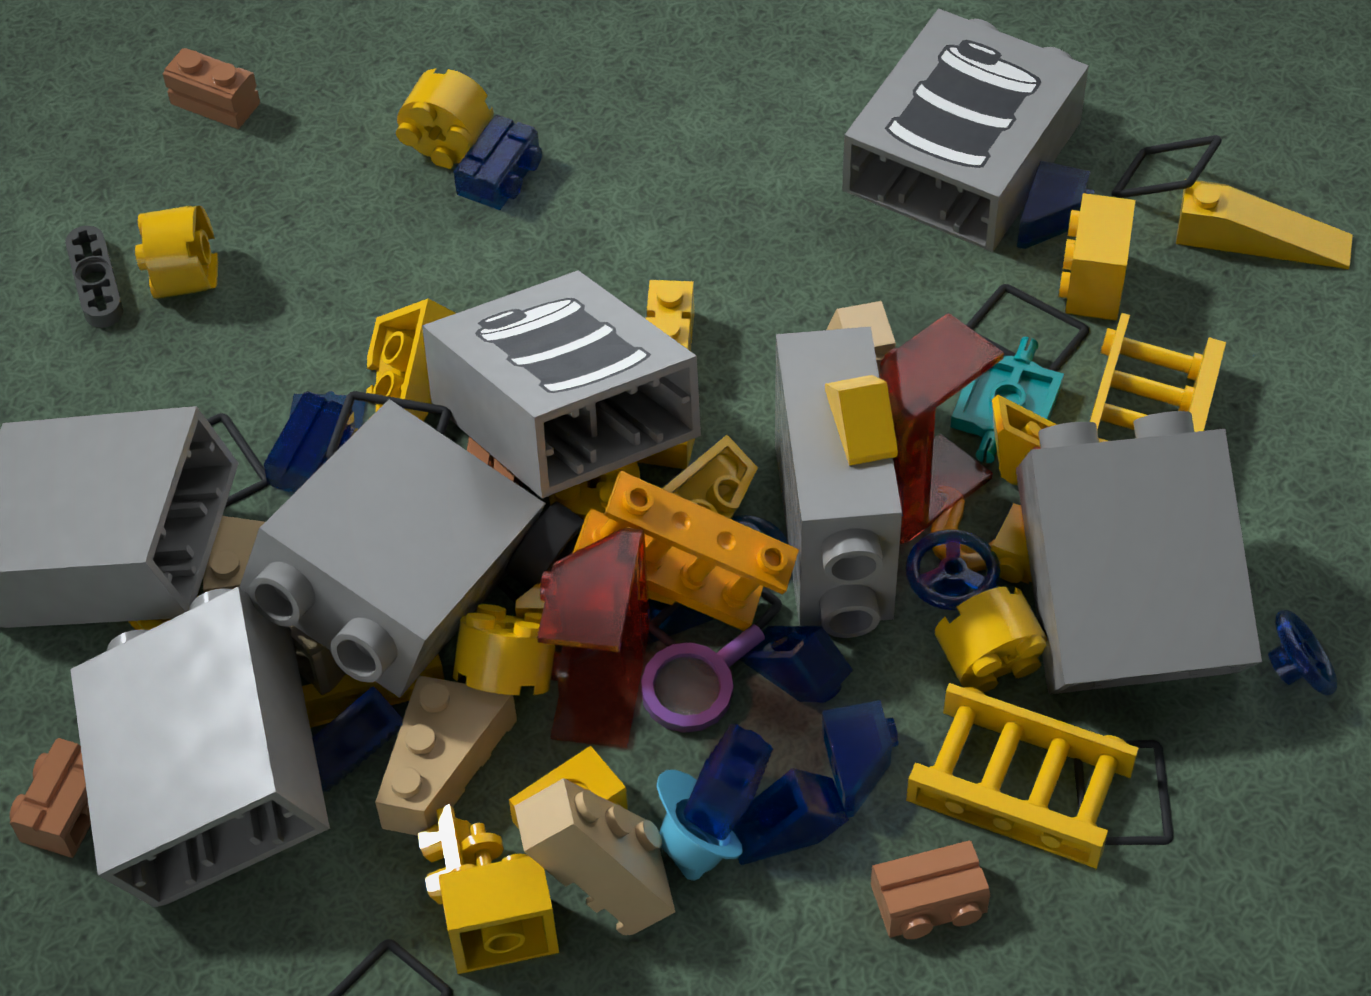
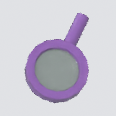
M753 624L717 653L707 646L691 642L672 644L657 652L647 663L641 680L643 705L651 718L666 729L683 733L702 731L717 723L728 711L733 696V682L729 667L765 639L763 632L758 626Z

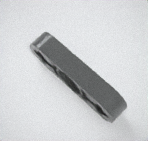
M94 226L75 228L67 235L65 244L82 311L90 325L99 328L109 327L121 319L123 305L104 235L100 229ZM83 243H91L93 256L85 258L82 249ZM93 272H103L106 274L102 280L95 283L84 281L85 277ZM95 296H104L106 310L98 311Z

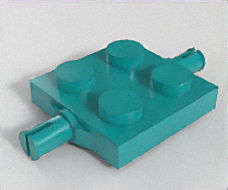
M1029 337L1021 338L1015 356H998L980 350L976 354L951 416L950 427L982 437L979 449L976 452V457L981 462H983L986 452V463L994 462L997 452L992 399L996 395H1000L1050 420L1063 385L1064 374L1042 368L1032 361L1039 346L1034 338H1031L1029 346Z

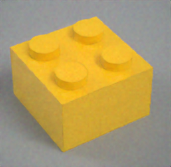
M1083 193L1080 211L1071 210L1067 236L1076 237V240L1067 239L1062 269H1068L1071 272L1062 271L1058 296L1060 298H1067L1066 314L1110 320L1118 319L1136 200Z
M513 854L505 857L500 862L481 866L473 864L460 865L453 868L450 872L438 874L457 974L559 953L553 908L545 870L529 855Z

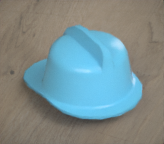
M665 770L658 776L657 790L666 810V815L659 832L662 839L661 847L688 880L695 881L699 879L705 872L712 870L723 858L737 859L742 854V844L732 831L720 805L713 794L700 781L678 770Z

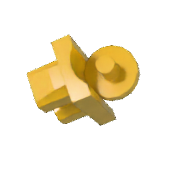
M451 805L437 809L438 823L417 833L420 849L427 860L432 863L445 858L446 867L431 872L425 877L427 892L438 904H443L438 874L450 872L453 868L465 864L476 866L490 864L492 860L498 858L504 851L501 836L495 833H486L483 823L471 825L467 820L456 818L454 808Z

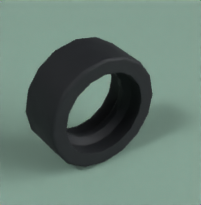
M554 502L538 518L523 538L507 566L506 573L527 589L540 584L548 574L569 559L575 548L584 519L560 502Z

